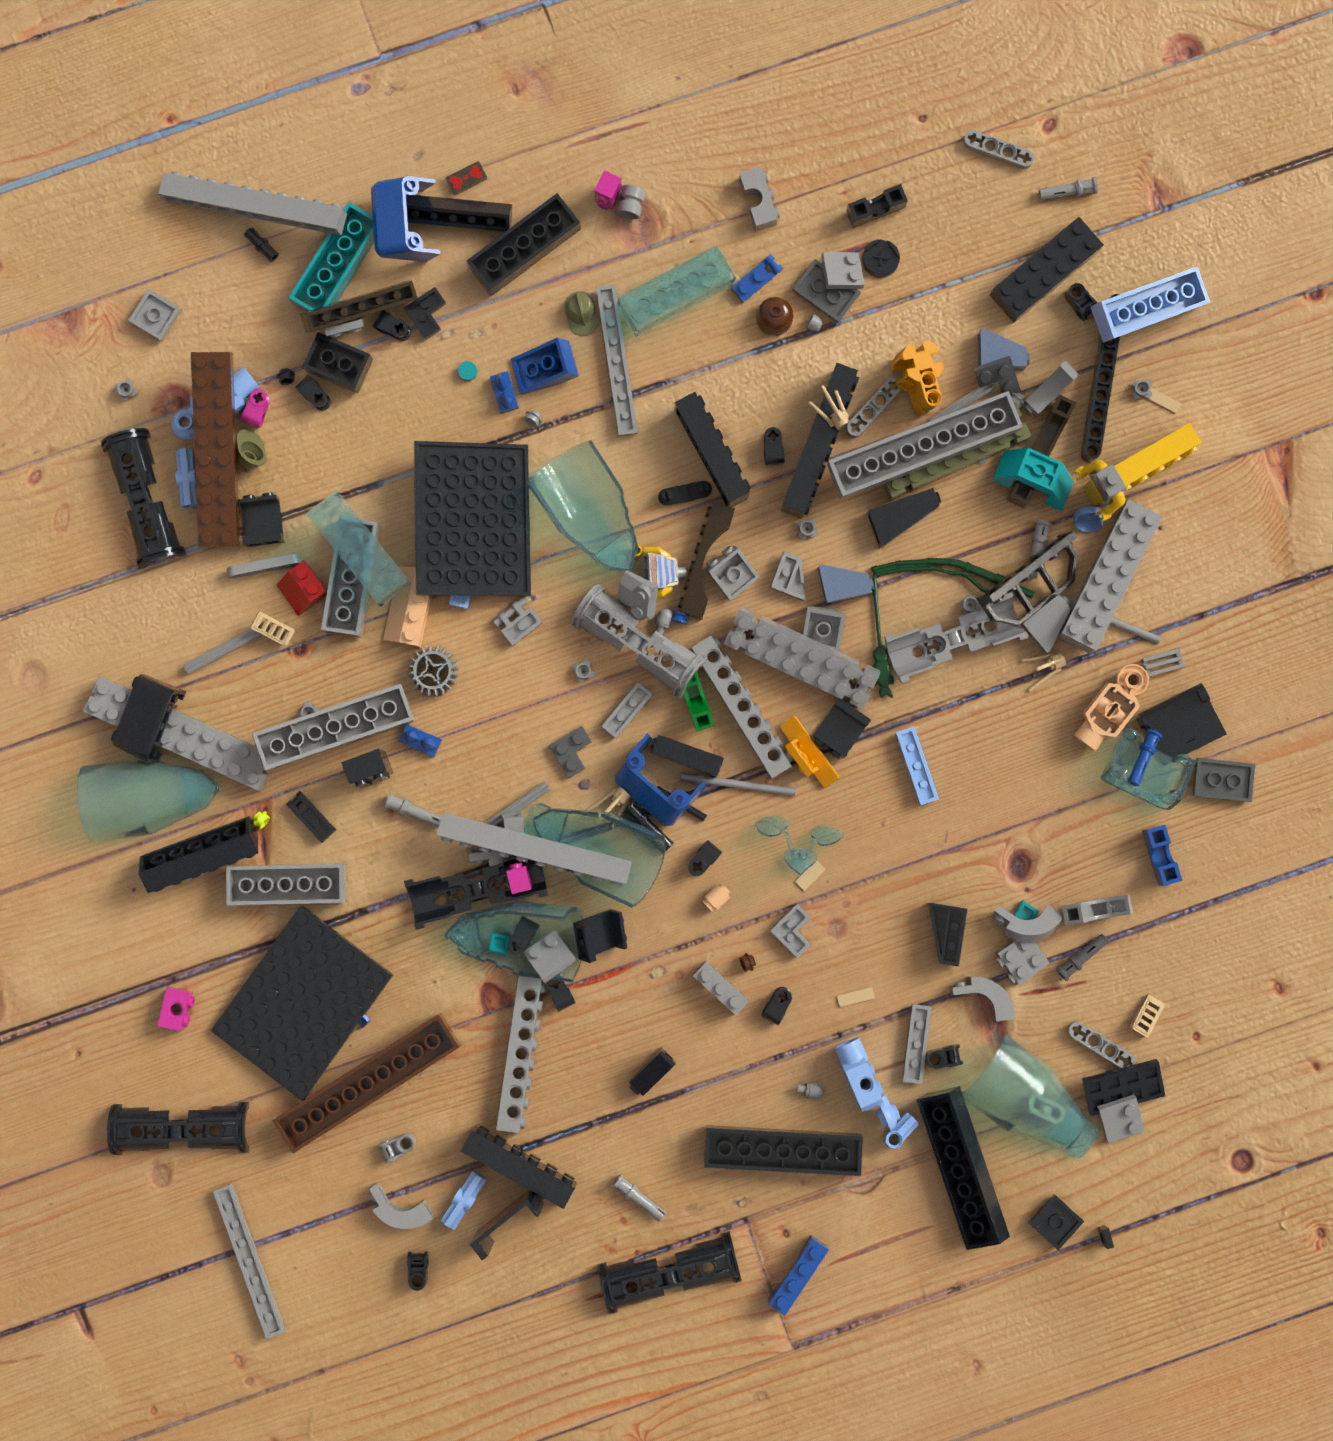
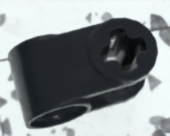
M1080 283L1071 285L1065 293V299L1074 309L1076 315L1082 321L1087 320V317L1093 313L1091 306L1097 304V301ZM1076 290L1079 293V297H1074L1071 291Z
M385 310L380 311L373 324V328L390 335L399 341H406L411 335V330L406 322Z
M309 374L295 387L318 410L324 411L330 407L331 400ZM319 398L323 399L322 403L318 401Z
M776 427L768 428L764 435L765 465L784 464L785 462L782 434ZM770 433H774V436H777L775 441L768 438Z
M707 840L690 861L689 872L694 876L702 875L716 861L722 851ZM701 863L700 868L702 871H693L694 866L692 864Z
M522 916L509 941V950L514 954L524 952L540 925ZM520 940V945L523 947L516 950V945L513 943Z
M557 974L553 978L560 980L558 987L549 985L551 979L546 982V987L555 1007L560 1012L576 1002L563 978Z
M779 987L775 990L770 1001H768L763 1009L761 1017L777 1026L780 1024L792 1001V994L788 988ZM786 992L788 998L780 1001L779 993L783 994Z
M960 1044L948 1045L943 1048L927 1051L925 1064L934 1069L962 1065L963 1060L960 1059L959 1054ZM933 1054L938 1055V1062L936 1064L930 1063V1057Z
M408 1251V1284L413 1290L423 1289L428 1281V1251L424 1253ZM414 1276H421L423 1284L416 1285L413 1281Z

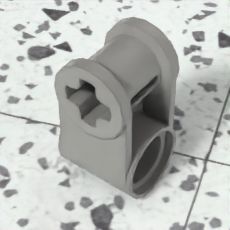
M404 1133L377 1145V1147L381 1149L386 1164L410 1152L416 1146L417 1140L412 1133ZM403 1138L411 1141L410 1147H405L402 1144Z

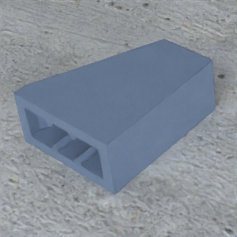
M980 329L978 332V366L1010 356L1014 370L1024 371L1030 362V354L1027 353V347L986 329Z
M823 564L817 568L826 605L871 595L874 589L872 578L869 579L866 573Z

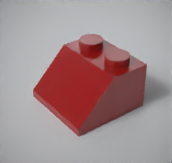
M305 560L289 570L276 584L298 616L327 596V589Z

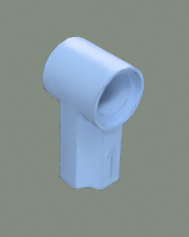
M906 1112L897 1122L895 1128L891 1132L888 1130L884 1134V1143L890 1148H899L919 1123ZM896 1134L898 1141L892 1145L889 1143V1136Z

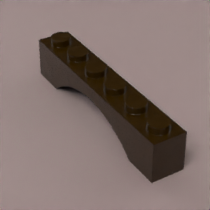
M1060 394L1057 396L1031 448L1032 450L1048 457L1050 456L1077 402ZM1016 480L1007 501L1024 508L1028 504L1035 488Z
M713 502L712 507H707L705 517L708 518L707 524H702L700 535L703 536L701 543L697 542L694 551L697 554L696 561H691L689 572H692L691 578L686 579L683 590H687L685 598H680L678 608H681V612L689 614L690 617L703 619L708 602L702 581L703 563L712 544L729 530L735 508Z

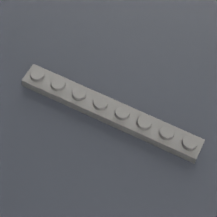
M615 284L596 287L619 437L638 434Z
M233 1183L215 1189L213 1194L266 1339L282 1334L286 1329Z

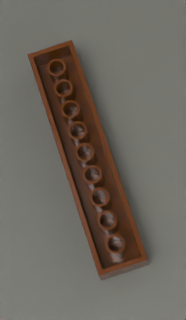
M191 352L198 547L240 546L233 353Z
M440 1013L272 1121L292 1153H295L455 1051L461 1044ZM434 1030H441V1031L444 1033V1035H445L444 1042L442 1043L443 1036H442V1034H441L440 1032H432V1031H434ZM430 1036L434 1043H438L437 1045H434L430 1042Z

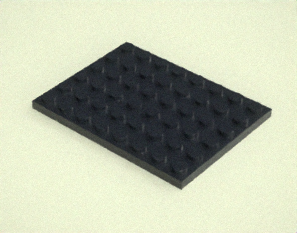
M414 441L416 595L530 597L528 445Z
M300 906L211 1031L303 1101L394 975L304 906Z

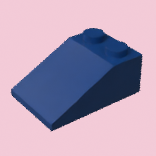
M555 338L511 358L522 395L562 384L579 376L570 343L565 339Z

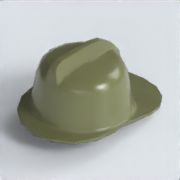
M583 291L570 294L565 302L568 324L575 334L587 336L593 333L598 325L595 302L592 296Z
M243 429L239 431L236 435L238 448L237 462L244 467L246 472L265 465L267 457L264 443L259 435L251 430Z

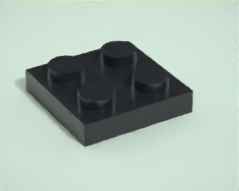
M1053 1194L1028 1223L1059 1250L1084 1221L1060 1198Z

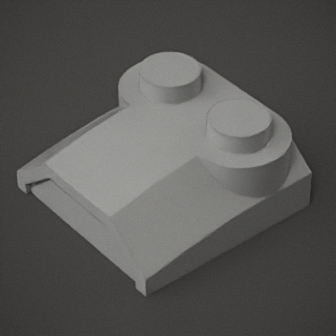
M626 570L619 583L618 600L631 609L635 618L651 620L655 616L659 585Z
M808 607L803 635L839 651L846 613L822 607Z

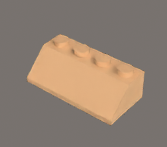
M399 566L383 640L421 648L432 595H416L415 567Z

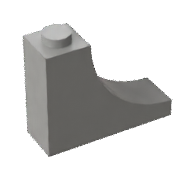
M1065 360L1024 401V411L1036 418L1059 394L1069 387L1079 374Z

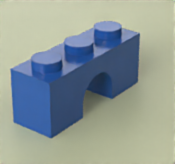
M1158 825L1142 830L1158 886H1166L1182 881L1178 864L1173 860L1169 850L1171 841L1166 825Z

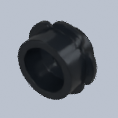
M284 368L279 371L276 378L279 379L281 385H289L294 382L295 373L288 368Z

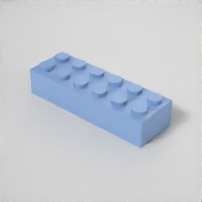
M1197 266L1091 306V310L1104 343L1208 304L1210 300Z

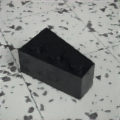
M929 903L939 963L959 967L968 909Z

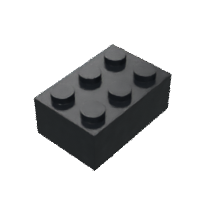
M317 332L302 367L310 374L358 394L373 358L369 353Z
M376 749L341 762L349 784L361 787V789L371 786L374 780L379 782L390 778V774L394 773L387 753L381 749Z

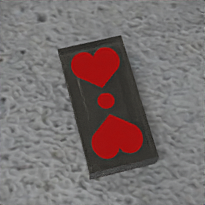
M477 161L445 179L454 196L488 178L480 162Z

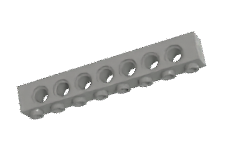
M709 636L691 647V650L697 656L703 654L707 657L710 653L717 654L718 660L712 663L707 660L702 665V668L772 779L792 767L790 764L792 759L787 752L783 753L780 746H782V743L777 736L773 737L770 732L772 727L768 720L763 721L760 716L762 713L757 703H752L750 699L752 695L747 687L743 688L740 683L742 678L737 670L733 672L730 665L732 662L727 654L723 656L720 651L722 646L718 639H713L712 636ZM720 669H725L728 672V677L721 679L718 677L717 672ZM734 685L738 688V693L730 695L727 688ZM741 701L748 704V710L745 712L740 711L737 707ZM749 718L757 719L758 726L756 728L748 726L747 721ZM760 734H765L768 737L767 744H760L758 742ZM771 750L778 753V759L775 761H771L768 758V752Z
M519 974L496 1128L498 1131L520 1133L521 1129L525 1128L526 1117H523V1111L528 1108L529 1098L526 1097V1090L531 1088L532 1078L528 1077L529 1070L533 1071L535 1060L531 1059L532 1051H536L537 1040L534 1039L535 1032H539L540 1020H537L538 1012H542L543 1001H540V994L545 992L546 985L540 976ZM527 990L534 991V1000L529 1001L525 998ZM528 1009L532 1012L533 1016L530 1020L522 1017L523 1010ZM521 1029L529 1031L530 1036L528 1039L520 1037L519 1031ZM517 1049H525L527 1056L519 1058L516 1054ZM522 1068L524 1076L521 1078L516 1077L514 1069ZM513 1087H518L521 1090L519 1097H514L511 1094ZM516 1107L518 1115H509L508 1108Z

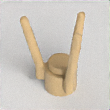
M822 385L821 389L834 411L830 415L832 419L811 401L808 404L828 422L831 428L835 426L836 429H839L849 422L847 418L849 415L845 411L838 391L835 390L834 393L840 407L839 410L826 388Z
M1051 652L1020 660L1021 663L1047 659V663L1037 667L1036 671L1047 667L1050 670L1053 669V671L1028 689L1029 692L1054 674L1062 671L1061 668L1066 666V660L1061 652L1056 654Z
M619 787L617 790L613 789L608 795L585 810L584 814L589 813L611 798L613 802L599 819L602 820L615 805L621 806L611 824L614 827L625 807L630 803L628 800L631 796L622 787Z

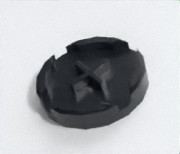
M877 239L865 247L862 255V264L870 275L877 278H885L892 275L897 269L900 262V253L892 242Z

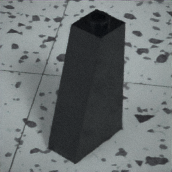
M934 488L868 510L867 515L879 549L938 509L941 499L939 493L934 491Z
M658 735V738H653L650 749H653L652 754L716 778L724 760L721 756Z

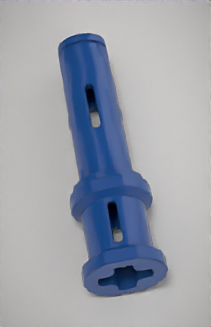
M1147 729L1145 731L1146 737L1139 746V756L1127 781L1132 786L1140 785L1151 755H1154L1157 751L1155 748L1163 736L1156 730Z

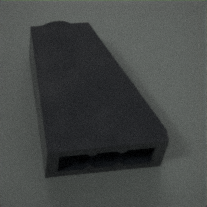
M661 1047L629 1081L631 1084L629 1088L636 1095L641 1094L644 1096L675 1066L676 1061Z

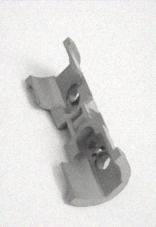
M600 584L595 585L577 607L572 617L571 625L578 630L580 627L584 628L601 641H606L619 651L624 645L639 654L635 662L651 672L653 677L674 690L673 695L681 700L687 684L695 672L706 663L708 658L703 654L697 656L680 643H673L657 631L654 632L651 638L636 628L640 619L635 618L633 614L625 610L626 606L605 593V587ZM603 613H607L609 616V621L606 624H601L599 621V617ZM612 623L617 626L623 625L622 629L624 632L616 634L617 629L611 626ZM654 646V651L656 653L660 654L661 651L663 653L659 657H656L653 654H650L648 656L647 648H652ZM665 656H669L672 659L670 667L662 665V659Z
M1006 592L1002 596L1003 599L996 604L988 603L996 616L1013 620L1018 619L1014 610L1012 592ZM979 606V610L958 617L959 627L943 632L941 625L937 624L923 630L917 628L895 637L892 633L884 636V640L894 672L898 680L904 683L910 680L909 676L934 668V665L953 659L951 650L968 645L970 652L1015 638L1021 641L1029 638L1028 634L1021 625L1014 626L991 621L994 624V630L992 632L986 631L984 624L990 621L983 608ZM980 624L981 632L975 633L974 638L971 635L967 636L968 628L976 630L979 628L977 625ZM933 641L940 643L938 651L935 648L928 650L930 654L927 655L926 647L931 646ZM914 647H920L923 650L921 657L917 658L912 654Z

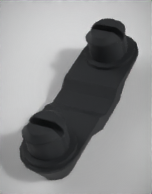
M698 481L665 488L659 492L658 500L663 505L694 501L708 497L712 492V486L707 481Z

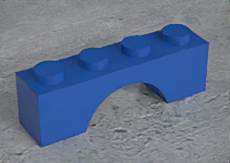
M812 1235L809 1237L787 1276L778 1283L768 1298V1304L784 1316L786 1315L828 1253L827 1245Z

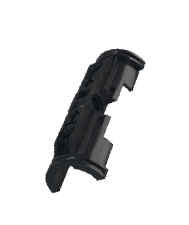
M147 428L123 430L111 434L101 441L103 452H108L121 494L127 493L132 510L127 511L139 555V558L136 559L139 570L146 568L147 564L155 560L187 555L184 546L179 544L174 524L168 522L163 502L153 503L148 486L157 482L151 466L155 462L148 442V438H151V435ZM126 454H131L132 461L129 464H124L122 461L123 456ZM125 468H131L133 474L137 475L134 482L128 479L131 477V473L128 469L125 470ZM142 509L148 511V513L145 514L146 519L152 522L145 523L144 518L142 516H139V514L142 513ZM153 527L154 534L146 537L144 534L145 528Z
M517 856L502 859L503 863L482 868L483 878L465 882L463 873L443 879L440 876L417 882H414L413 879L404 881L414 912L415 930L425 928V923L472 910L471 903L489 898L492 905L539 894V898L548 896L542 866L535 865L536 861L528 859L526 863L516 860ZM522 862L523 865L527 864L532 888L531 890L512 894L506 871L510 868V864ZM507 877L509 888L506 889V885L500 886L498 891L492 888V885L495 884L494 881L497 880L499 883L505 882L503 878ZM458 890L465 893L462 896V900L452 898L453 903H450L448 892H451V896L456 895ZM438 895H445L446 903L442 906L436 904V897Z
M239 1102L238 1106H213L211 1110H189L188 1119L169 1120V1110L149 1111V1107L122 1108V1104H113L110 1108L107 1122L109 1152L111 1155H122V1151L169 1149V1142L188 1141V1148L237 1149L239 1153H249V1146L245 1138V1120L249 1109V1102ZM204 1125H206L205 1132H199L196 1136L191 1132L194 1126L197 1129H204ZM212 1125H217L220 1128L218 1136H213L210 1133ZM135 1126L142 1130V1134L138 1138L134 1137L131 1132ZM155 1126L157 1130H161L157 1137H155V1133H148L147 1137H145L147 1130H153Z
M730 1231L721 1233L722 1237L696 1243V1248L675 1253L677 1262L658 1267L656 1258L634 1263L633 1259L607 1266L606 1262L598 1264L600 1283L609 1315L618 1313L617 1308L665 1296L664 1290L683 1285L685 1291L728 1280H733V1283L741 1282L742 1279ZM706 1262H710L714 1266L713 1271L710 1273H706L702 1269L703 1264ZM699 1264V1270L702 1275L698 1276V1271L693 1272L692 1277H688L687 1274L684 1275L686 1268L690 1267V1270H696V1265ZM649 1277H652V1280L657 1281L654 1282L653 1287H650L649 1284L643 1285L644 1289L640 1290L641 1284L639 1279H642V1283L647 1282ZM633 1281L637 1284L638 1288L635 1292H629L626 1289L628 1282Z

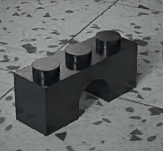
M899 184L883 190L881 195L873 199L867 200L865 197L849 203L846 212L852 227L855 228L906 208L908 200L902 185Z

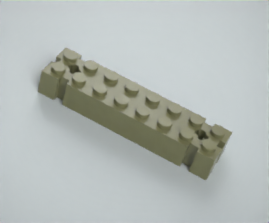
M1014 402L1019 418H1021L1022 414L1019 410V407L1017 403ZM1026 423L1022 424L1023 427L1019 432L907 474L903 478L900 477L887 482L884 490L889 501L903 496L907 488H909L910 492L915 491L982 460L1004 452L1011 446L1010 443L1015 447L1028 441L1032 436Z

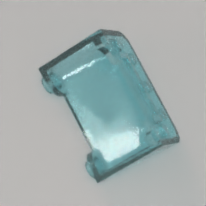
M1126 727L1106 764L1101 779L1160 809L1171 810L1182 800L1196 760L1187 754L1176 755L1173 758L1157 750L1154 755H1151L1140 785L1132 786L1127 781L1140 753L1141 736L1138 731Z

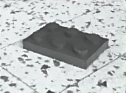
M816 259L792 290L836 323L841 321L861 293L858 289H826L823 266Z
M1196 758L1193 796L1252 802L1255 764Z

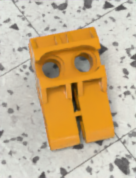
M929 340L923 341L922 345L916 350L914 344L907 345L895 356L891 363L892 371L901 369L903 378L895 379L896 386L905 392H909L913 410L919 416L928 414L942 400L937 378L944 367L942 362L933 363L931 355L939 353L937 345Z

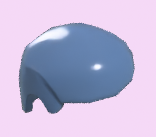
M1084 505L1078 508L1074 514L1076 529L1082 532L1099 530L1103 526V521L1100 522L1102 514L1096 516V512L1100 508L1093 505Z

